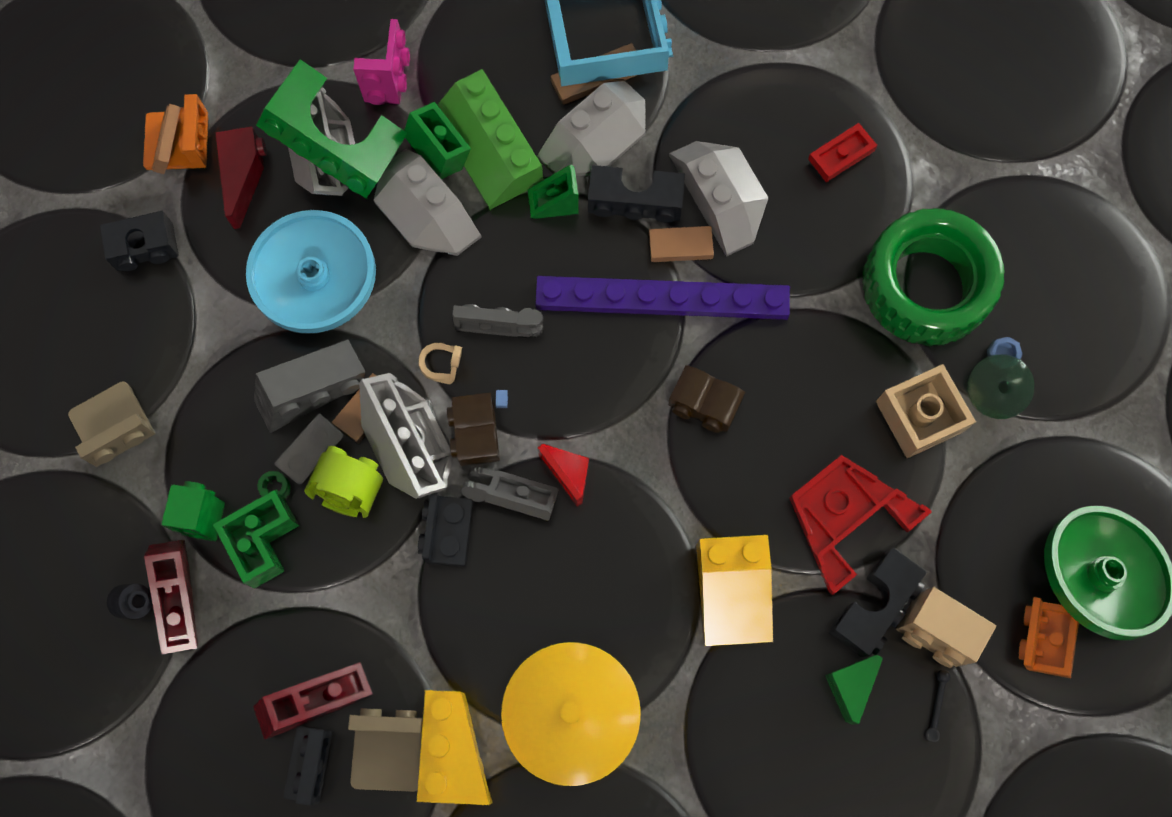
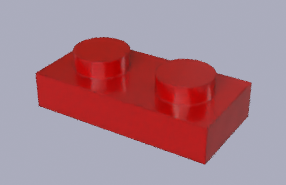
M857 123L810 153L808 160L822 178L828 182L873 153L878 145L860 123Z

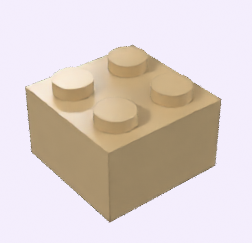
M943 364L885 390L876 400L880 411L906 458H910L965 432L976 423Z
M932 587L921 592L915 600L911 601L905 616L898 624L896 630L904 634L902 639L918 649H921L922 646L934 653V660L946 667L952 668V666L957 667L976 663L997 625L937 588Z

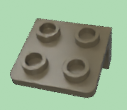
M124 381L72 408L68 414L82 441L81 444L75 447L80 458L96 467L111 461L117 455L141 444L144 440L156 434L130 385Z
M361 708L360 716L350 715L348 730H355L351 786L354 789L418 791L423 718H417V711L396 710L395 717H382V709Z

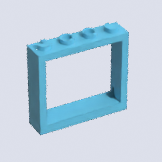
M544 0L561 87L668 70V58L673 57L671 38L666 39L665 33H667V20L665 14L660 15L659 10L662 9L661 0H642L653 48L571 60L559 0Z

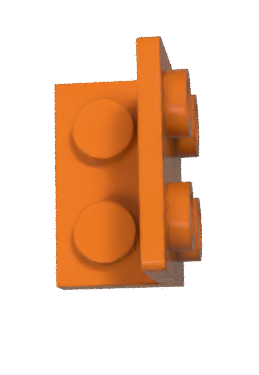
M197 94L184 96V107L180 108L170 159L166 169L206 168L208 112ZM165 112L146 114L143 166L146 170H153L152 165Z

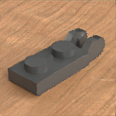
M474 304L454 305L452 316L456 331L513 337H537L544 330L542 323L543 315L539 310H532L531 308H524L520 312L512 311L505 307H497L495 309L480 308Z
M476 466L470 468L467 474L469 482L463 483L461 493L465 498L476 502L485 500V502L549 521L559 489L499 470L493 471Z

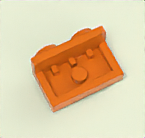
M1034 597L1032 606H1026L1024 626H1029L1027 640L1021 639L1019 659L1024 660V666L1027 670L1071 678L1079 622L1062 605L1043 602L1041 598Z

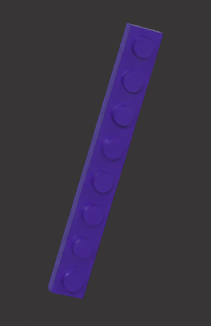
M537 276L536 310L788 320L790 316V286Z

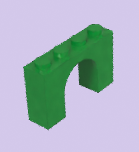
M300 59L264 108L256 126L262 129L268 136L277 139L292 149L297 155L304 157L319 167L324 173L333 176L348 186L353 192L367 198L403 142L407 132L381 115L367 138L360 143L347 145L327 138L315 126L310 113V106L321 91L327 77Z

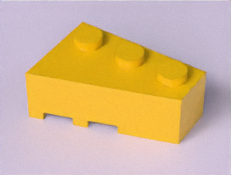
M425 690L417 802L492 804L466 696L463 692Z

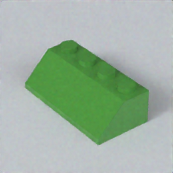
M483 69L455 82L439 102L438 107L471 148L464 168L491 210L543 181L542 164Z

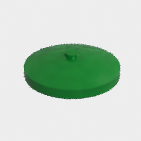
M1105 506L1079 508L1063 517L1054 525L1045 544L1044 563L1046 574L1055 596L1076 621L1090 631L1114 640L1139 639L1165 625L1172 615V563L1162 544L1146 526L1120 510Z

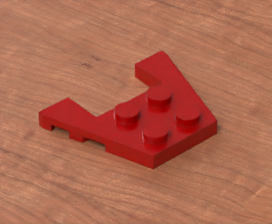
M840 455L790 497L795 513L831 595L839 591L857 575L834 548L835 545L876 511L884 507L906 533L932 513L925 505H919L906 497L907 494L897 488L894 490L878 480L877 476L843 455Z

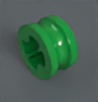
M268 471L259 478L257 487L261 496L271 492L267 489V485L269 483L273 484L272 480L274 479L282 485L281 490L278 491L276 489V492L285 499L289 496L291 484L282 473Z

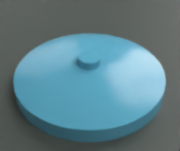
M322 210L300 211L275 221L255 241L246 265L247 287L259 310L274 324L298 333L325 332L349 321L366 304L373 290L376 277L375 258L366 237L360 229L346 218Z

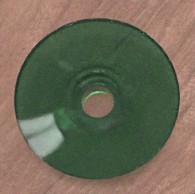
M1003 354L992 355L981 360L972 369L967 382V392L972 405L981 414L994 419H1008L1020 414L1030 404L1034 394V379L1026 364L1018 358ZM1002 381H1006L1009 385L1006 393H1001L998 389V385Z

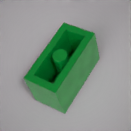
M433 102L410 112L404 129L407 132L405 138L416 153L421 155L441 180L461 171L471 148L438 105Z
M185 481L184 486L171 484L161 525L184 537L216 541L218 533L213 524L222 519L225 502L215 496L216 492L205 489L206 486L204 484Z

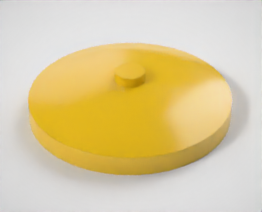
M567 642L551 645L537 651L518 667L506 687L502 702L501 718L507 744L515 758L525 769L546 782L563 786H578L602 779L613 772L625 760L638 735L641 710L634 682L625 668L614 657L588 644Z

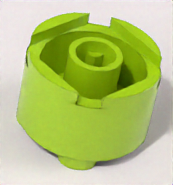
M328 446L326 452L321 453L304 492L312 500L315 495L323 498L322 506L350 517H357L358 513L361 512L363 518H366L381 487L383 477L376 471L379 465L375 461L366 457H360L357 460L347 456V453L338 447Z

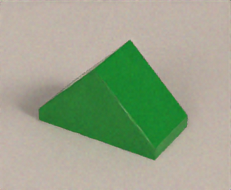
M568 165L528 189L531 218L538 219L579 214L575 166Z
M878 655L868 657L825 675L845 722L851 725L860 723L883 657Z

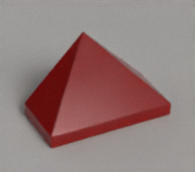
M546 444L537 447L539 456L578 507L583 503L589 458Z

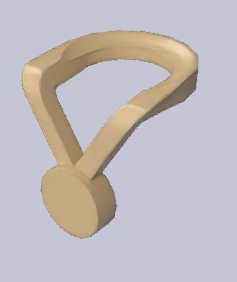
M443 343L427 345L419 355L421 373L433 381L452 384L455 380L457 367L460 364L462 347ZM433 350L452 352L451 374L434 373L427 369L425 365L427 354Z

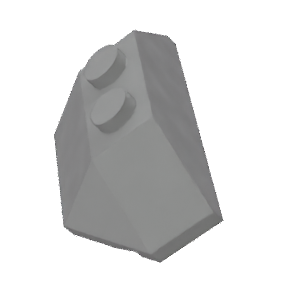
M625 81L603 83L558 121L537 158L553 174L568 165L575 166L576 176L591 175L592 165L611 166L645 136V99Z
M322 87L310 106V113L315 126L323 135L337 143L355 144L349 118L336 102L325 94L327 91ZM288 147L295 182L311 194L342 196L348 189V186L333 176L324 173L319 167L304 157L297 155Z
M695 141L669 153V157L678 173H685L684 183L707 224L711 226L712 232L726 257L754 244L768 196L740 148Z
M405 149L391 159L378 181L374 202L412 247L435 252H446L450 255L458 256L482 238L459 199L421 155Z
M391 373L362 379L359 382L361 427L389 484L416 499L444 490L447 487V479L453 458L450 447L427 401L408 386L396 381L397 378Z

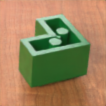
M273 490L214 523L213 526L242 582L255 589L285 572L270 542L297 528L299 524L285 498Z

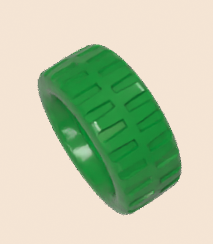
M941 208L920 209L902 215L899 219L889 224L886 230L881 233L864 265L862 287L870 312L880 325L891 332L892 335L907 342L923 346L944 345L951 341L960 340L967 334H970L991 313L1001 296L1000 292L1004 286L1005 269L1002 255L995 241L973 219L952 210ZM917 252L933 253L943 257L955 267L961 278L963 293L960 303L951 308L941 310L925 308L914 303L904 294L898 283L896 274L897 262L906 255Z

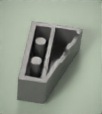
M345 340L256 373L254 402L269 432L272 433L343 395L356 392L359 389V382L364 379L365 370L349 340Z

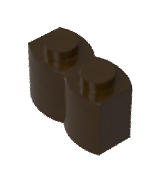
M685 365L669 398L668 405L673 408L672 412L681 418L690 419V417L699 419L702 421V426L709 431L719 433L720 430L728 432L744 398L745 391L728 382L715 379L697 368Z
M491 392L452 397V407H447L449 427H455V438L450 439L452 458H458L461 466L500 461L494 401Z

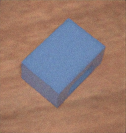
M496 390V408H507L508 390Z

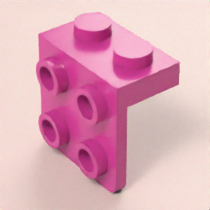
M391 19L386 60L354 59L353 70L364 102L374 105H383L384 103L400 104L401 92H406L407 76L404 74V66H409L410 50L408 47H405V30H400L398 19Z

